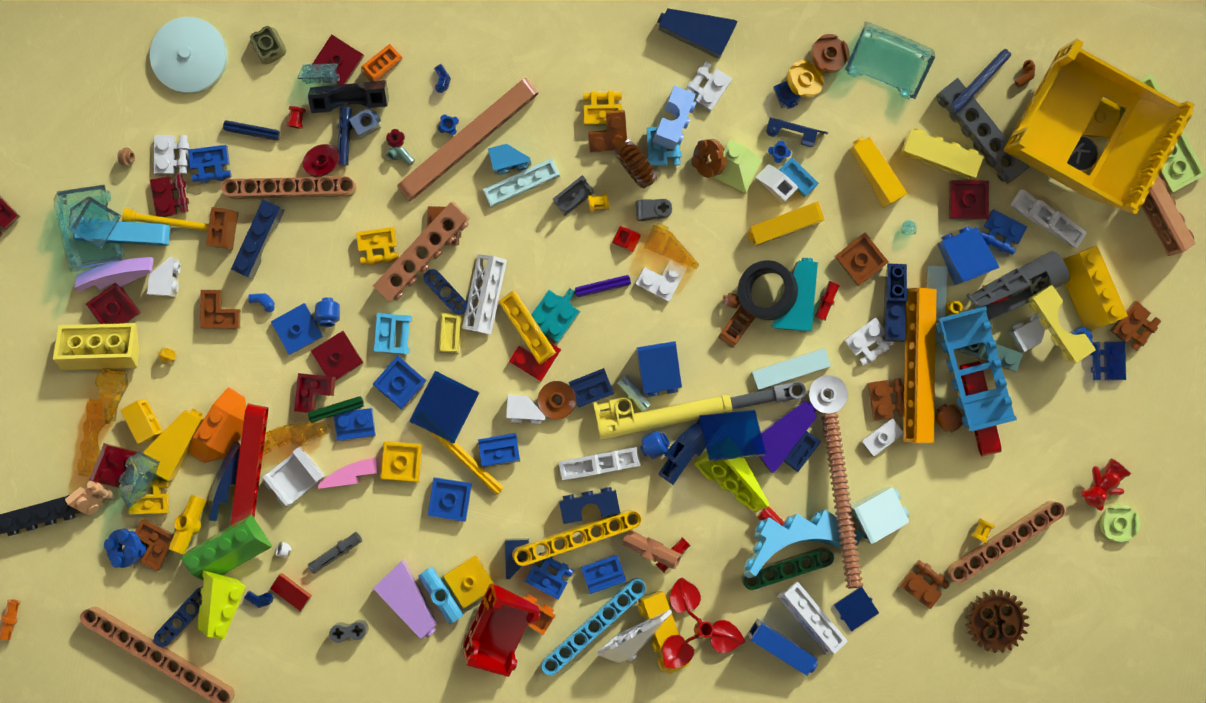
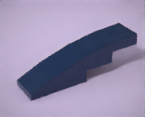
M234 442L215 477L206 510L209 521H217L219 503H227L229 485H236L240 453L239 442Z

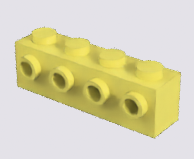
M915 128L908 132L900 154L968 180L976 178L984 156L979 155L978 151L963 149L960 144L955 142H944L942 137L936 135L931 137L926 135V132L921 129Z

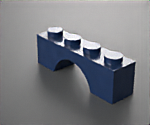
M262 200L231 270L254 279L261 264L264 246L270 234L277 228L285 211L284 209Z

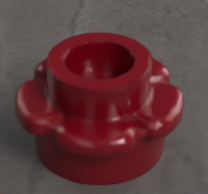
M392 129L386 135V140L390 147H401L404 144L405 135L398 129Z

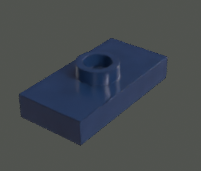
M806 431L783 462L796 472H799L821 441Z

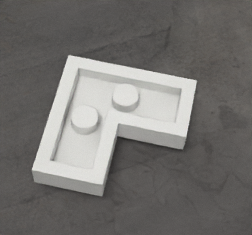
M671 259L662 276L644 267L636 285L669 302L687 268Z

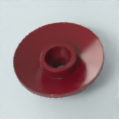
M329 144L313 147L303 158L305 172L314 177H321L331 173L339 163V152L334 146Z

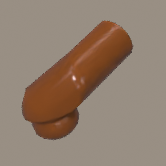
M1026 60L1023 63L1022 76L1014 80L1018 88L1034 78L1035 64L1032 60Z

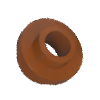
M732 293L723 295L724 305L737 309L738 305L741 304L737 295Z

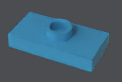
M793 157L779 169L798 186L797 191L804 198L819 184Z

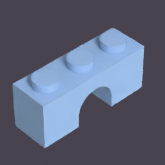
M674 85L664 110L671 112L676 120L670 121L662 118L652 142L674 150L677 144H681L684 134L681 132L689 124L690 118L687 116L695 108L696 102L693 100L696 94Z

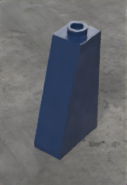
M667 8L665 13L662 12L657 21L659 23L658 30L719 60L738 22L734 19Z

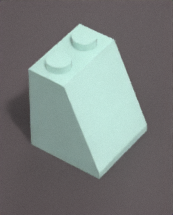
M888 486L853 503L852 507H850V510L853 511L851 514L860 532L863 533L864 541L873 544L909 523L907 517L910 515L906 507L901 506L899 501L901 496L897 489Z

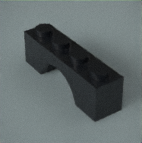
M383 80L310 87L308 101L311 114L331 112L335 108L351 104L364 105L368 108L387 107L389 94L387 82Z

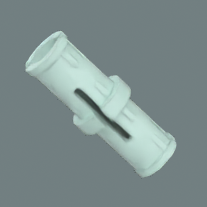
M627 375L617 382L628 395L627 398L629 400L632 399L641 412L651 405L640 393L639 387L636 388Z

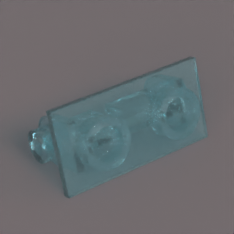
M338 64L302 65L297 79H302L306 84L320 83L321 79L323 83H336L340 80L339 74L335 72Z

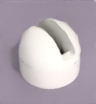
M280 542L276 548L275 556L280 558L289 557L288 551H292L291 546Z

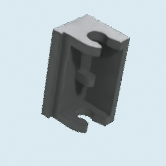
M582 175L555 196L553 202L563 215L566 216L584 202L588 195H592L595 192Z

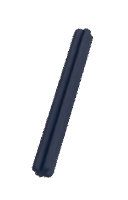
M1003 49L949 106V110L954 114L959 112L1011 57V52L1008 49Z

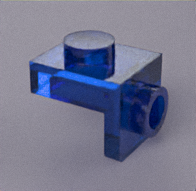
M787 81L773 86L781 109L785 107L791 109L798 105L797 102L800 101L801 96L796 95L790 89Z

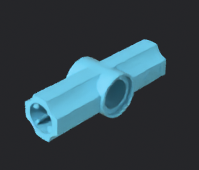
M433 566L418 575L431 595L432 601L438 606L449 625L464 615L451 596L450 590L444 585ZM443 591L446 594V598L439 600L436 597V592Z

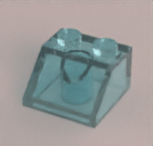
M140 451L128 458L125 464L127 469L119 479L121 484L118 491L128 507L133 506L147 495L160 464L159 461Z

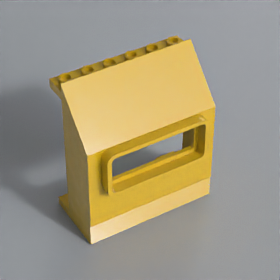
M1075 39L1058 50L1003 151L1087 198L1137 215L1188 121L1194 113L1192 109L1195 104L1190 101L1178 103L1082 49L1081 47L1084 42ZM1105 97L1125 108V112L1090 175H1087L1069 165L1067 161L1102 98Z

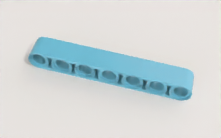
M641 578L630 580L545 656L542 662L543 672L546 675L556 674L641 598L646 591L644 581ZM634 583L642 584L643 587L640 592H634L631 589ZM620 596L628 598V602L625 605H620L617 602ZM611 609L614 614L612 617L606 618L603 615V611ZM591 622L599 624V628L596 631L589 629L588 625ZM579 634L585 638V641L580 644L574 640V637ZM566 647L571 653L568 656H562L560 650ZM550 660L554 661L556 667L548 669L545 663Z

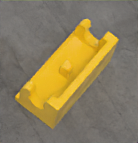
M147 399L137 400L120 410L137 444H141L144 441L147 442L163 433Z

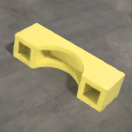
M1053 285L1045 287L1028 299L1030 309L1035 314H1038L1041 319V325L1044 329L1049 330L1052 335L1051 340L1056 346L1059 345L1063 351L1061 354L1067 362L1077 363L1096 350L1086 334L1074 335L1068 333L1060 325L1058 311L1063 300Z

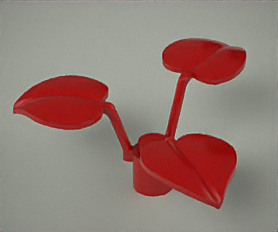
M679 578L672 586L670 604L675 612L683 613L687 611L697 621L694 626L695 635L686 640L680 635H671L664 641L662 655L664 666L667 668H679L688 664L694 656V648L688 643L699 637L707 638L711 636V646L719 653H728L745 643L743 635L731 622L719 620L712 625L710 622H702L701 618H698L690 611V609L698 607L701 595L697 587L684 578Z

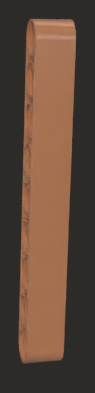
M527 78L522 79L397 185V188L408 201L415 199L539 94L538 90Z
M91 607L81 613L80 621L84 626L212 703H229L234 699L235 691L231 686L166 647H159L154 640L101 608ZM89 612L94 614V621L89 619ZM106 622L111 624V631L105 628ZM122 632L128 635L127 641L122 639ZM138 642L144 644V651L138 648ZM155 652L160 653V661L154 657ZM171 662H175L178 665L177 670L171 668ZM188 672L194 674V680L188 678ZM204 682L210 683L211 690L205 689ZM220 692H225L228 696V699L223 700L220 696Z

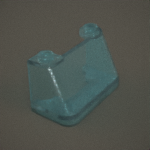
M865 21L849 56L845 70L850 76L857 77L864 74L893 86L900 92L899 95L905 99H916L935 59V51L930 47Z
M105 185L57 191L54 197V208L70 272L121 261L122 257H124L123 248L117 242H90L73 239L76 219L110 221L107 206L108 202L111 201L109 190H106Z

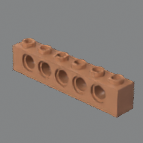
M450 202L376 281L373 287L389 302L394 299L398 301L404 294V288L406 286L411 287L416 282L418 273H424L430 267L428 263L433 258L436 260L443 253L441 249L446 244L449 246L456 239L454 235L459 230L462 232L469 225L467 221L470 217L455 202ZM447 220L453 222V229L450 231L445 228ZM434 234L440 236V242L437 245L432 242ZM421 248H425L427 250L426 258H421L419 256V250ZM408 262L413 263V272L407 271L406 264ZM394 276L401 278L399 286L393 283Z

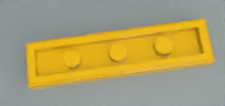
M512 290L498 301L539 364L544 363L556 353L516 291Z

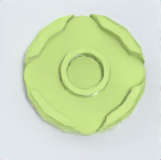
M1116 504L1105 509L1101 515L1100 527L1105 537L1114 542L1124 543L1129 542L1137 535L1140 528V520L1137 513L1131 507Z

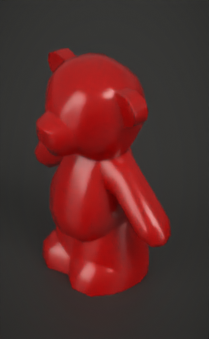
M1111 458L1101 475L1100 469L1097 466L1092 468L1095 486L1083 490L1081 496L1084 497L1085 502L1089 506L1102 511L1107 495L1124 494V490L1117 487L1120 481L1130 476L1131 473L1123 465Z

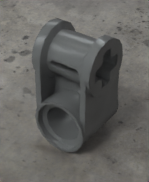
M667 199L635 201L637 221L667 218L672 213V204ZM662 204L669 208L666 209V213H662L660 209L658 210Z

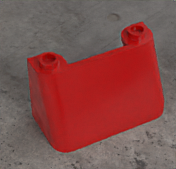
M491 583L486 590L463 642L466 665L510 677L512 670L514 671L517 667L518 661L515 657V651L527 625L534 624V622L539 620L540 610L538 606L499 585Z

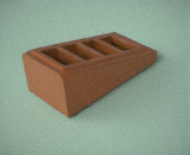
M741 305L718 338L731 348H734L756 317L747 312ZM739 314H743L745 317L749 319V321L747 322L745 319L739 316ZM734 320H738L740 323L744 325V327L740 326ZM730 326L734 327V328H735L736 330H738L740 333L738 334L737 332H735L734 330H732V329L730 328Z

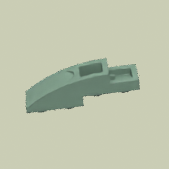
M984 342L955 349L984 362H989ZM996 344L997 354L1002 367L1017 372L1023 353Z

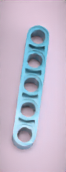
M76 219L73 239L90 242L169 246L171 226L152 223Z

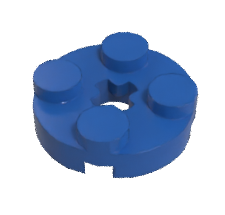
M125 528L115 530L104 542V548L113 567L125 568L133 566L138 562L140 558L138 554L141 551L142 545L140 538L134 531H129ZM122 545H125V547H126V548L124 549V552H123V550H122Z

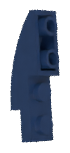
M887 264L883 318L885 341L905 342L907 264Z
M712 418L701 419L688 428L665 453L664 456L669 459L658 475L674 485L694 454L698 456L702 454L721 424Z

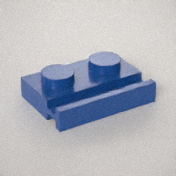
M373 408L348 411L334 416L337 441L376 436Z
M516 433L478 439L482 468L520 462Z
M617 554L581 566L590 594L626 582Z

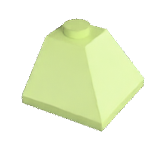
M729 140L723 152L724 157L727 159L726 167L720 175L712 178L746 194L762 158L747 147Z

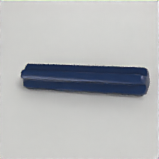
M225 120L223 123V130L275 141L279 140L280 131L228 120Z

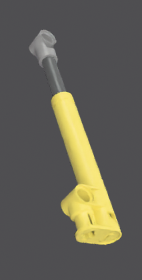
M791 382L773 386V389L730 397L728 394L722 397L718 396L635 414L631 401L625 397L612 399L602 404L593 403L600 438L604 440L721 416L723 414H731L733 409L772 401L780 403L800 399L805 396L806 387L801 382ZM794 385H799L801 388V393L797 396L792 393ZM620 401L628 402L629 408L627 411L622 412L618 409Z

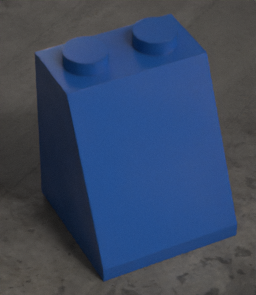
M970 226L959 230L960 234L953 236L950 233L941 237L942 241L937 243L954 285L999 268L997 261L977 227L973 229Z
M676 341L636 348L643 394L648 393V397L659 395V391L667 390V394L676 393L678 388H682Z

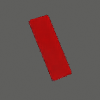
M283 573L278 575L270 587L272 591L300 612L312 597L310 593Z

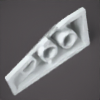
M671 610L617 634L599 649L597 654L617 663L625 660L627 662L632 661L637 657L636 653L643 648L672 614Z

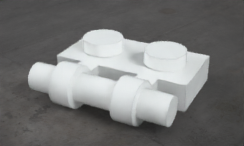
M705 61L703 66L699 67L696 71L697 75L693 81L688 83L687 91L697 93L699 96L695 102L712 111L732 81V78L717 68L713 74L709 73L708 70L712 65ZM705 78L708 82L702 89L699 87V84Z
M154 135V174H175V167H179V174H187V167H189V160H187V150L189 149L187 135H180L179 143H176L174 135ZM175 150H179V160H175Z
M876 317L844 340L855 356L860 352L865 355L860 359L863 366L869 362H874L877 356L883 352L886 353L890 350L889 347L895 344L892 341H883L881 337L885 335V329ZM876 342L878 347L870 352L867 347Z

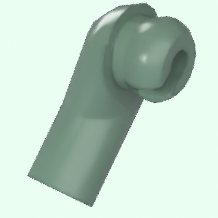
M393 147L386 152V157L389 160L402 159L407 166L415 162V159L403 147Z

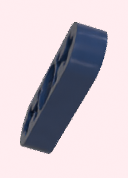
M435 269L427 270L424 274L425 283L453 313L464 314L467 310L466 300L440 272ZM429 274H437L436 279L439 283L442 280L444 281V283L438 286L437 290L434 289L437 286L435 282L431 281L429 283ZM445 286L451 289L449 297H442L440 294L441 289ZM456 294L457 297L454 299L459 303L463 302V309L455 310L456 305L452 301L448 304L447 301L451 300Z

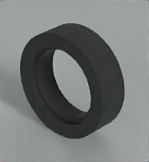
M771 260L759 261L748 267L742 274L737 289L742 307L761 320H776L783 317L793 308L798 296V284L794 275L782 264ZM767 273L780 275L785 286L781 300L768 308L756 306L751 297L754 282L760 276Z

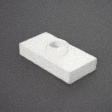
M891 418L861 440V442L870 454L875 456L901 437L903 431L894 419Z

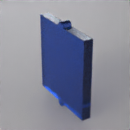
M863 587L857 588L833 604L841 615L840 619L845 621L851 632L879 614L872 603L873 599L867 595Z

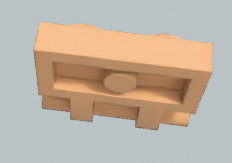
M89 481L87 488L79 487L65 501L69 506L88 516H92L105 505L104 499L113 500L115 494L108 487H103L101 483Z

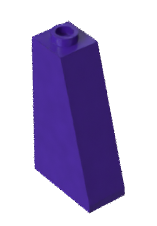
M802 401L748 441L771 473L778 469L816 419L815 412L817 410L811 402Z

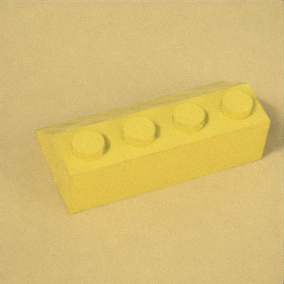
M136 323L58 325L53 360L60 370L137 368L140 352Z

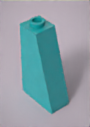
M802 258L801 261L796 262L792 274L798 284L797 300L793 308L786 315L773 320L772 329L812 331L818 262H813V258Z

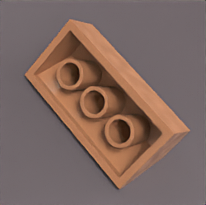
M1158 176L1141 207L1167 255L1171 256L1187 251L1196 243L1193 233L1185 225L1184 216L1176 208L1174 198L1167 192L1166 183Z

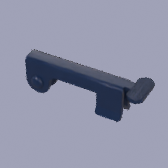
M771 117L766 129V133L770 137L776 136L781 128L804 133L801 145L814 147L817 132L828 134L826 131Z

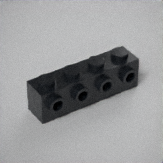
M68 496L0 514V534L16 535L20 533V529L26 528V531L37 529L38 524L45 523V526L57 523L56 519L70 520L76 518L75 514L81 512L67 504L65 499Z

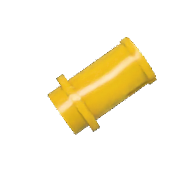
M949 301L946 303L945 312L948 315L957 314L959 311H962L963 305L959 301Z

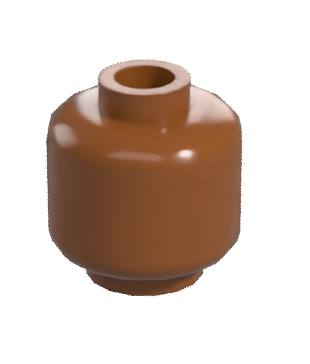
M943 404L937 409L938 413L935 416V420L944 432L950 431L953 433L963 426L962 417L964 416L954 404L949 406Z

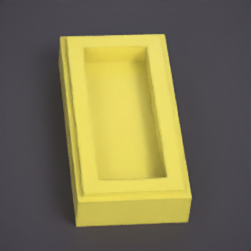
M441 314L439 352L459 353L461 314Z

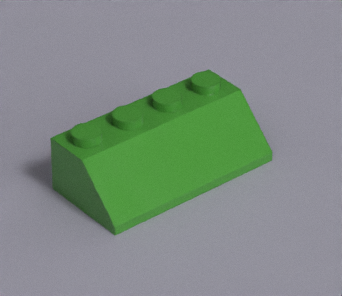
M251 514L189 549L182 556L181 560L191 575L204 581L202 576L203 570L224 575L270 549L272 544Z

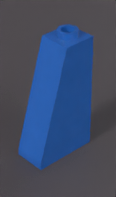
M758 618L747 633L752 642L806 676L809 673H813L818 665L816 663L818 659Z

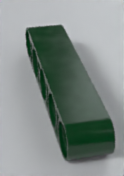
M820 547L762 566L755 576L756 581L753 585L746 584L747 577L745 575H742L741 580L747 589L756 590L827 567L833 563L834 554L829 549ZM828 552V559L824 562L820 561V554ZM804 558H809L810 565L805 568L802 567L801 561ZM785 564L792 565V571L790 573L783 572V566ZM767 570L774 571V576L771 579H765L764 577Z

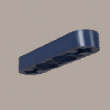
M203 586L195 590L155 633L154 642L156 645L165 647L172 643L199 614V604H202V600L199 603L195 600L201 596L200 591ZM188 604H192L195 607V612L192 615L188 614L185 610ZM174 618L182 621L181 628L176 629L173 627L172 621ZM168 630H170L171 633L166 637V640L162 642L160 640L162 638L161 635L167 633Z

